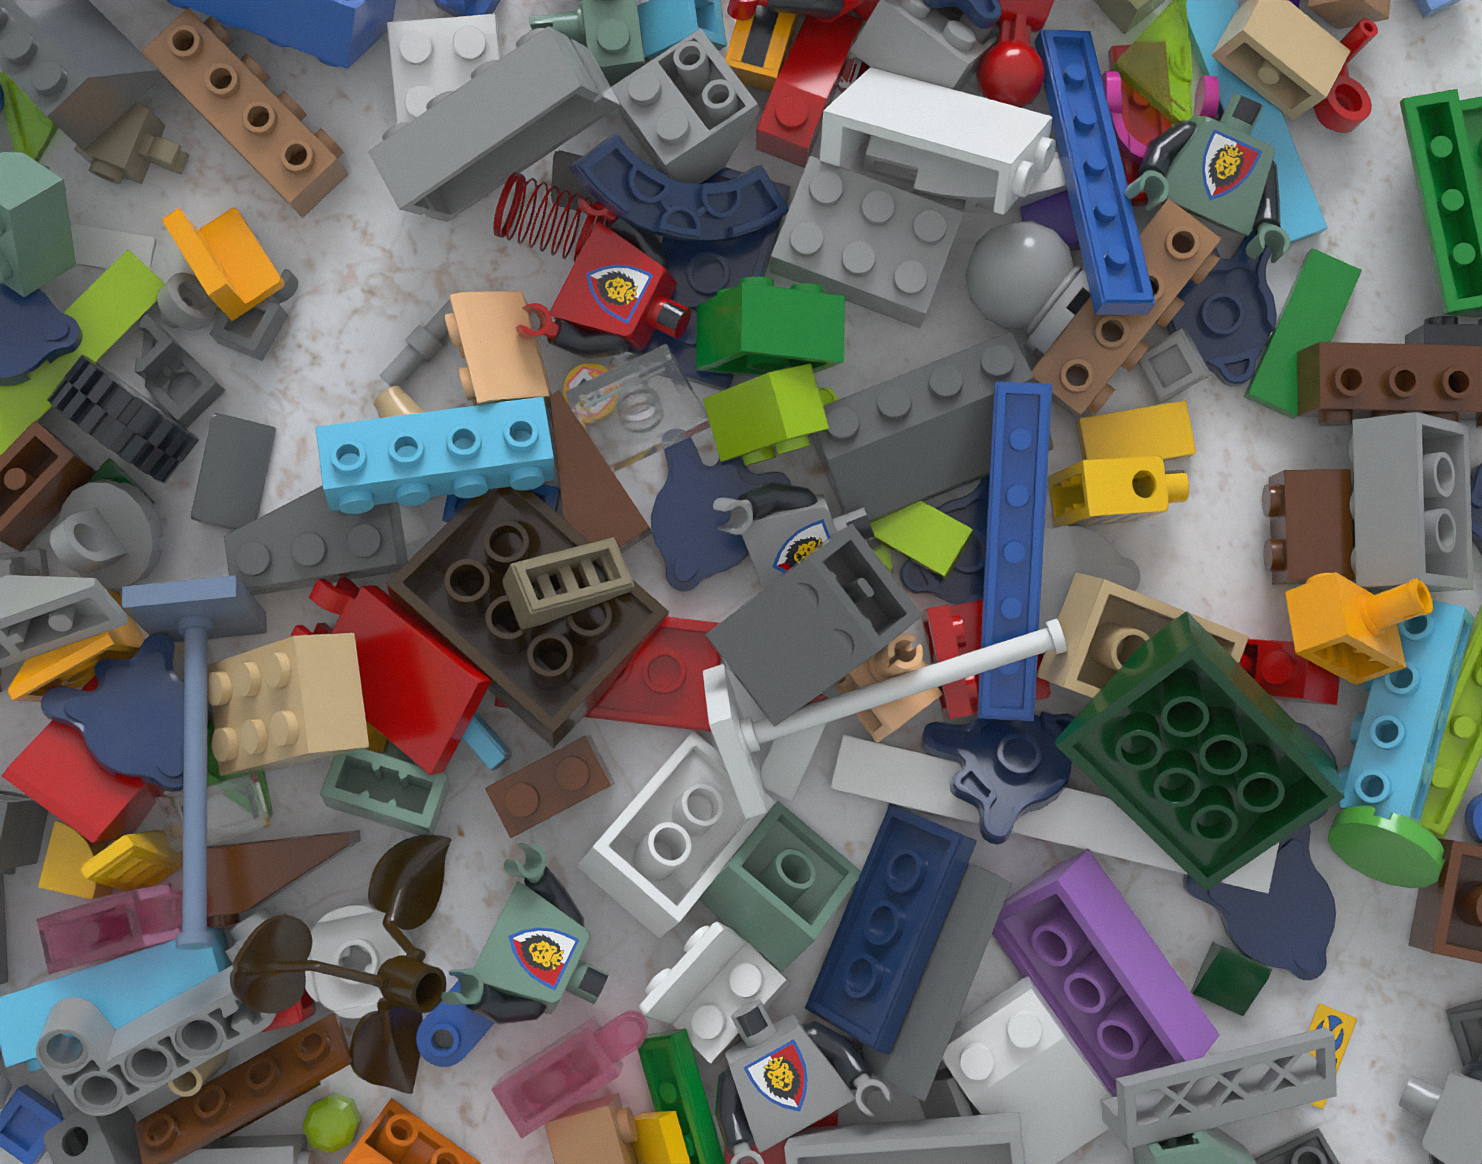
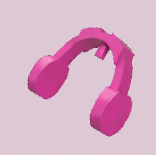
M1104 71L1101 77L1117 144L1125 152L1126 157L1137 164H1141L1147 146L1138 142L1128 133L1121 114L1122 93L1120 74L1114 71ZM1202 76L1197 83L1193 116H1206L1215 119L1219 105V81L1217 76Z

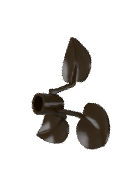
M433 834L431 836L419 835L405 839L391 847L380 858L373 870L368 890L369 903L373 909L386 913L382 925L403 949L406 956L399 955L386 960L380 966L377 975L317 960H307L313 941L308 926L302 920L290 915L274 916L265 920L254 929L236 955L232 964L233 970L230 973V987L234 996L243 1005L252 1010L268 1014L282 1012L298 1003L303 996L306 984L305 971L319 972L378 987L383 996L377 1002L378 1010L365 1014L353 1032L349 1051L352 1057L350 1065L353 1072L359 1078L370 1084L412 1094L420 1058L416 1035L423 1021L422 1013L433 1011L441 1003L442 992L446 991L447 982L446 976L440 968L423 962L426 952L416 948L400 929L412 930L423 925L435 911L443 888L445 858L452 839Z

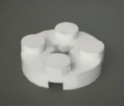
M350 904L327 913L316 923L317 925L311 930L312 949L307 960H317L345 967L343 958L352 954L351 945H359L362 952L370 953L372 963L365 966V972L377 975L380 966L386 960L399 955L406 956V953L384 929L382 922L386 913L373 909L370 904ZM400 929V930L402 931V933H403V934L409 939V941L412 943V940H411V937H410L408 931H407V930ZM305 971V989L316 1002L320 1001L326 1008L333 1010L338 1016L358 1019L369 1012L378 1010L377 1002L383 997L378 987L319 972Z

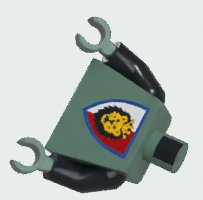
M1232 94L1220 122L1206 116H1192L1189 120L1177 122L1147 144L1138 170V178L1125 189V195L1128 199L1131 200L1142 191L1148 197V204L1145 207L1147 212L1161 202H1166L1169 198L1187 213L1230 232L1249 236L1251 230H1253L1256 236L1248 243L1246 248L1247 255L1253 259H1256L1263 252L1266 245L1272 254L1271 263H1275L1290 247V238L1287 232L1281 228L1277 164L1273 161L1274 147L1250 136L1264 107L1263 105L1247 97Z
M518 843V847L524 851L526 856L524 866L515 860H505L504 869L506 873L511 876L524 877L525 885L517 881L474 968L449 970L448 974L455 976L460 981V993L442 992L441 996L445 1004L466 1005L469 1010L496 1024L537 1020L544 1013L552 1014L564 991L595 1004L609 976L608 973L580 960L591 934L584 928V917L566 888L546 866L545 852L541 847L534 844Z

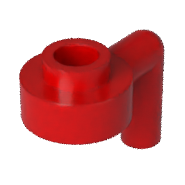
M1361 19L1339 41L1350 50V53L1327 97L1313 106L1318 121L1327 129L1335 132H1352L1371 113L1372 103L1367 91L1360 83L1350 78L1348 63L1378 33L1376 24L1370 19Z

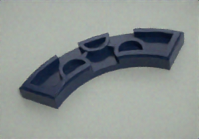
M618 133L610 135L568 167L581 185L612 213L636 227L671 239L713 241L736 237L756 231L775 222L789 211L788 205L762 165L754 166L745 173L724 182L684 183L670 179L668 175L659 172L644 162L626 145Z

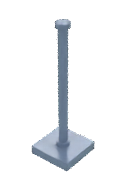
M236 575L122 587V609L149 635L156 633L167 634L173 639V642H184L182 933L176 935V948L183 950L205 949L213 946V933L207 932L208 639L267 633L265 610Z

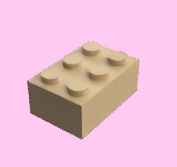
M1076 572L1058 617L1068 651L1057 655L1054 650L1045 652L1036 677L1094 698L1144 642L1186 611L1108 580ZM1190 613L1239 664L1249 636Z
M354 633L291 636L208 665L207 700L212 707L214 724L212 751L218 761L220 776L278 770L369 747Z

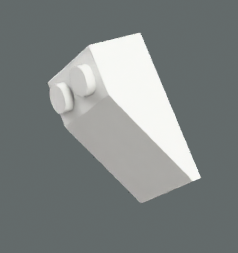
M693 730L576 866L655 936L661 939L682 920L767 813L745 819L721 754ZM764 792L768 813L776 802Z
M1029 975L956 1023L942 1060L967 1097L982 1115L1020 1112L1026 1164H1057L1109 1129L1102 1120L1101 1100L1112 1098L1113 1096Z

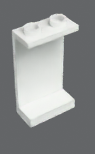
M870 67L823 111L820 161L840 167L871 135L993 169L999 171L993 212L1004 215L1019 196H1027L1035 177L1040 172L1046 173L1049 169L1056 146L1055 140L1049 138L1053 117Z

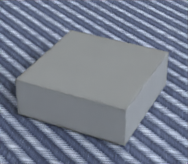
M1181 328L1150 346L1138 361L1159 403L1165 402L1211 376L1186 328Z

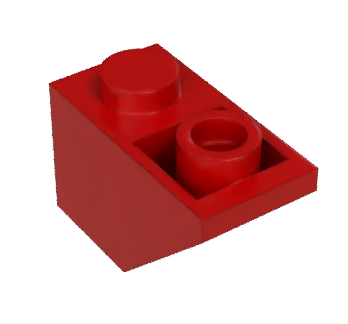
M1248 639L1239 665L1274 700L1337 706L1340 677L1296 654L1294 641Z

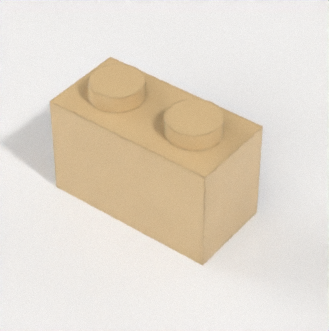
M1248 0L1234 13L1211 56L1290 119L1295 120L1327 97L1350 50L1289 0Z

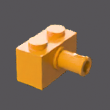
M1337 572L1321 573L1307 579L1306 584L1285 592L1295 653L1354 685L1406 668L1397 624L1420 615L1430 614L1433 611V602L1429 590L1422 580L1419 581L1418 578L1373 595Z

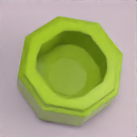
M333 1092L309 1106L302 1128L311 1147L332 1154L350 1145L356 1139L362 1117L353 1099Z

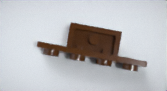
M335 1012L207 1082L201 1086L196 1094L181 1097L134 1123L142 1164H173L219 1137L225 1139L321 1085L320 1081L350 1065L352 1057L349 1053L350 1049L340 1017Z

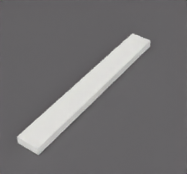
M842 736L830 789L979 824L980 820L979 811L976 807L955 797L950 791L952 777L962 770L959 763L851 736ZM1065 788L1060 796L1049 805L1021 816L1014 823L1012 829L1014 833L1084 850L1089 849L1093 852L1187 874L1128 815L1107 797ZM1279 843L1221 882L1269 893Z

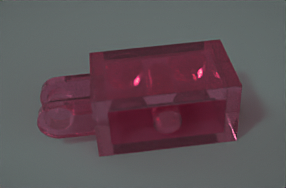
M171 883L135 889L37 918L36 921L48 974L90 965L176 939V935L182 933L183 890L173 891Z
M634 1010L623 1012L601 1027L595 1017H592L500 1076L491 1090L521 1139L617 1078L623 1067L621 1059L644 1043L648 1032V1022L643 1014Z

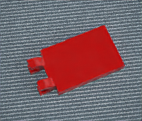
M347 577L339 578L336 586H333L326 579H317L309 599L322 609L338 614L339 617L333 629L325 622L317 623L313 633L304 625H295L290 637L354 633L366 721L429 775L444 772L487 692L492 679L377 585L361 586L359 590Z

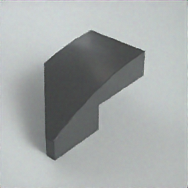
M144 313L139 318V329L144 332L142 358H136L135 373L145 379V388L179 423L188 428L225 389L167 331L147 313Z

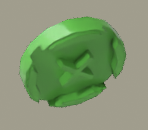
M1370 806L1349 807L1336 814L1329 830L1328 842L1334 853L1347 865L1370 878L1399 887L1425 888L1438 882L1445 863V859L1443 860L1442 858L1444 849L1439 840L1425 827L1406 816L1397 815L1392 812L1389 819L1374 816L1377 808Z

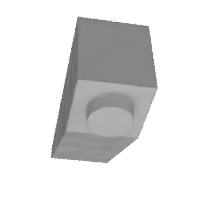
M3 576L0 578V669L127 625L129 616L96 578Z

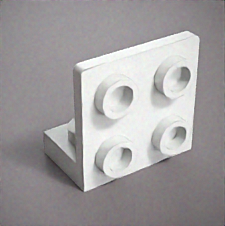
M719 922L713 923L710 927L703 926L689 938L684 946L686 954L672 969L666 968L650 981L645 989L647 997L638 1007L646 1016L672 1024L677 1030L686 1028L690 1043L713 1065H717L725 1057V1052L742 1038L731 1019V1015L738 1008L754 1000H761L767 1010L791 983L774 964L739 934Z

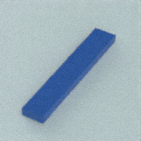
M1040 29L1034 43L1036 52L1044 63V88L1050 115L1053 117L1052 124L1095 315H1148L1155 305L1154 295L1132 203L1125 195L1127 182L1091 31Z
M994 382L980 649L1039 630L1052 384ZM1037 655L979 673L977 718L1034 721Z

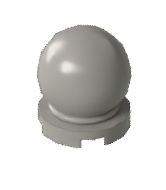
M1034 221L1006 223L990 229L976 242L965 274L970 301L987 320L1005 329H1027L1026 333L1030 337L1023 348L1039 360L1091 297L1085 267L1083 269L1080 266L1074 268L1068 245L1054 230Z

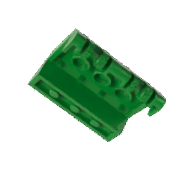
M1458 89L1403 98L1400 101V107L1444 315L1482 317V96L1460 100Z

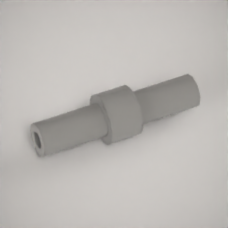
M451 300L438 311L424 328L418 325L405 339L408 345L379 375L391 387L400 386L424 359L430 362L443 348L440 342L449 333L445 315L454 312Z

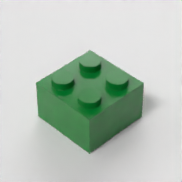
M767 277L741 278L740 284L733 288L718 290L717 296L697 305L696 370L759 377L769 372L810 363L813 373L844 363L845 296L824 293V286L819 284L800 283L792 285L791 289L773 287L774 280Z

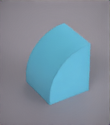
M649 0L637 6L645 58H656L700 28L717 50L727 46L720 0Z

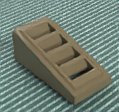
M614 537L512 563L503 579L504 589L522 630L548 623L628 593L635 587ZM600 559L608 578L607 582L600 583L592 561ZM578 567L586 586L585 588L579 589L571 570L572 568ZM556 575L563 594L556 595L549 578L550 576ZM531 583H534L540 600L537 599Z

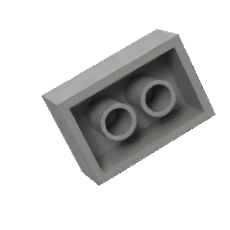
M810 155L771 254L770 272L797 283L824 286V293L845 296V301L920 328L955 240L964 212L841 166L838 167L821 162L819 158Z
M1418 412L1352 420L1353 436L1349 441L1348 452L1354 467V492L1350 497V512L1355 521V547L1351 554V567L1356 576V584L1366 589L1387 591L1408 583L1414 578H1418L1419 581L1422 580L1429 592L1473 590L1469 425Z

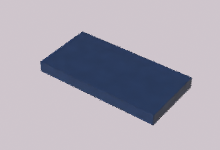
M724 167L700 184L728 181L744 172ZM772 181L787 204L791 186ZM782 217L756 231L713 241H687L663 236L661 244L670 258L668 272L677 282L676 290L670 300L690 308L691 318L685 332L678 339L655 329L643 350L628 348L625 358L626 363L720 391L731 388L735 374L696 370L697 305L717 296L718 290L733 288L740 284L741 278L765 276Z
M890 803L805 1005V1009L875 1051L889 1055L977 840Z

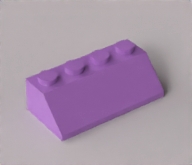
M1089 849L1050 868L1005 900L993 929V936L1021 976L1024 978L1029 975L1113 1097L1117 1096L1116 1078L1202 1058L1220 1036Z

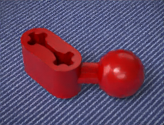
M999 0L1001 16L995 23L999 25L998 43L985 52L976 72L978 90L984 98L1022 108L1031 104L1039 95L1045 80L1044 63L1034 47L1030 46L1031 32L1038 33L1044 27L1054 0Z

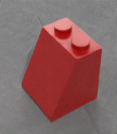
M95 675L81 690L90 692L97 689L99 684ZM53 720L2 774L4 779L93 844L118 840L124 835L134 834L165 792L164 789L154 783L141 781V777H129L116 773L117 776L110 774L101 768L90 755L86 743L79 732L68 725Z

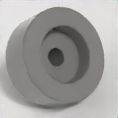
M189 273L174 274L157 294V302L162 311L161 318L171 328L180 327L186 330H198L204 326L217 310V305L207 295L198 278Z

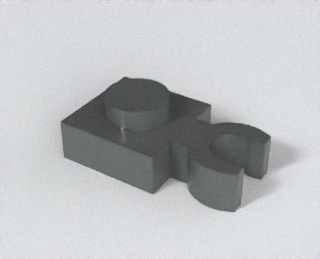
M284 269L281 273V277L285 282L282 289L234 321H231L222 312L210 335L222 346L263 361L289 316L279 304L294 295L298 288V279L290 270Z

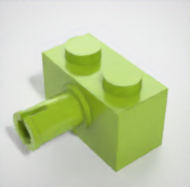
M811 363L769 372L703 398L720 461L723 462L742 457L745 466L776 458L774 447H776L778 455L809 447V435L829 429L823 406L838 400L832 389L828 387L818 389Z

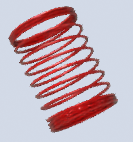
M513 172L507 179L499 197L494 216L493 233L499 238L506 236L508 241L513 238L521 219L526 197V186L533 180L535 190L528 201L518 232L517 242L522 244L527 236L534 215L537 190L544 184L546 194L534 218L529 237V247L533 248L543 226L548 195L553 188H556L557 199L550 210L541 237L540 251L543 252L550 241L554 229L559 199L564 192H567L568 203L560 217L552 242L551 254L554 256L564 236L570 203L575 196H578L580 199L581 195L577 192L570 198V192L567 189L559 194V188L556 185L548 190L546 182L543 181L537 186L536 179L531 178L526 182L523 174ZM516 182L514 197L509 210V214L501 229L502 217L507 203V199L514 183ZM522 193H523L522 204H521L519 216H518V219H517L515 228H514V230H513L511 236L509 237V231H510V229H511V227H512V225H513V222H514V220H515V217H516V215H517L518 208H519L520 201H521V197H522ZM589 196L584 199V201L590 200V207L594 210L602 206L598 201L592 205V199ZM534 197L529 223L520 241L525 216ZM545 202L541 223L537 235L534 239V242L531 245V240L536 225V221L541 211V208ZM556 206L551 230L547 238V241L543 247L546 229L551 218V215L553 213V210ZM579 207L565 239L562 252L563 259H566L569 255L576 236L581 214ZM566 213L563 230L557 247L554 251L556 237L563 217ZM587 215L576 244L573 258L574 263L576 255L578 257L586 240L589 238L596 216ZM602 215L597 216L596 221L604 224L605 218ZM576 217H577V221H576V226H575V229H574L573 237H572L570 246H569V248H568V250H567V253H566V255H565V250H566L567 242H568V239H569V236H570L572 227H573V225H574L575 219H576Z

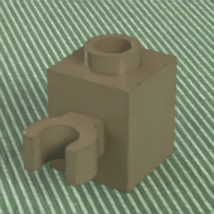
M136 103L85 151L77 144L74 148L78 154L91 164L89 172L115 184H120L123 177L142 184L151 162L166 170L182 175L189 157L188 153L180 150L181 146L161 137L166 126L149 108Z

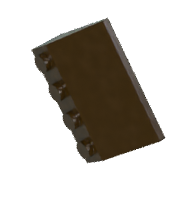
M511 486L488 489L485 494L473 497L386 582L387 589L391 598L491 678L492 682L488 690L554 749L593 708L668 616L669 611L633 580L635 587L628 593L548 623L522 630L503 586V579L510 564L589 544L590 542L531 490H515ZM600 559L592 561L600 583L607 582L608 578ZM578 567L572 568L571 570L579 589L585 588L586 586ZM556 575L550 576L549 578L556 595L563 594ZM531 583L537 599L540 600L534 583Z

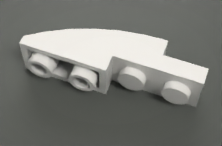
M874 135L870 136L862 171L913 183V194L961 212H993L999 171ZM1054 152L1053 160L1047 172H1040L1035 177L1027 196H1019L1008 211L1018 210L1021 206L1067 190L1059 152Z

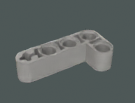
M230 966L117 1030L113 1028L100 1010L90 1001L76 997L60 1000L52 1006L36 1046V1057L40 1065L79 1110L92 1116H106L264 1030L272 1023L276 1013H261L246 1007L237 1000L230 987V973L233 970V967ZM195 1020H204L211 1024H200L195 1022ZM63 1034H70V1035H73V1036H75V1037H68V1036H65V1035H63ZM146 1048H154L159 1051H151Z

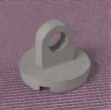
M100 479L89 482L72 491L62 505L58 526L50 534V544L58 559L68 568L76 571L82 578H96L104 588L121 589L123 586H129L147 578L159 563L162 550L158 551V538L163 536L162 524L152 502L137 487L126 482L118 483L110 481L112 479Z

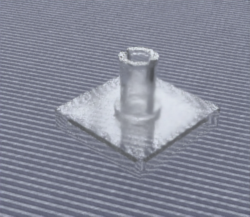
M667 344L642 356L633 352H624L621 355H616L608 364V372L565 391L571 410L613 472L711 427L705 408Z

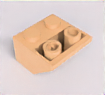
M459 292L449 295L454 312L446 314L445 320L453 346H458L461 357L466 358L468 366L459 368V375L467 400H472L473 405L476 406L543 397L545 408L551 407L550 395H552L538 339H524L516 331L517 325H523L535 331L531 312L522 309V307L528 304L523 292Z

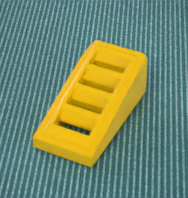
M152 830L122 836L81 865L83 868L80 871L86 880L129 893L143 894L181 868V856L164 830Z

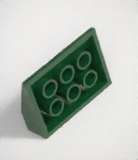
M1188 611L1144 642L1055 740L1056 747L1205 891H1208L1345 798L1334 761Z

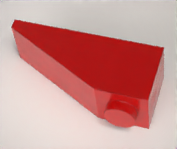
M844 14L831 23H822L816 18L806 16L776 78L757 126L756 150L800 167H806L822 128L823 111L833 100L850 57V50L863 24L862 19Z

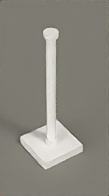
M1057 618L1045 622L1046 628L803 706L775 727L768 718L753 722L751 717L744 719L724 664L703 670L709 726L745 819L767 813L757 751L761 750L762 743L1047 651L1054 650L1056 655L1068 651L1066 641Z

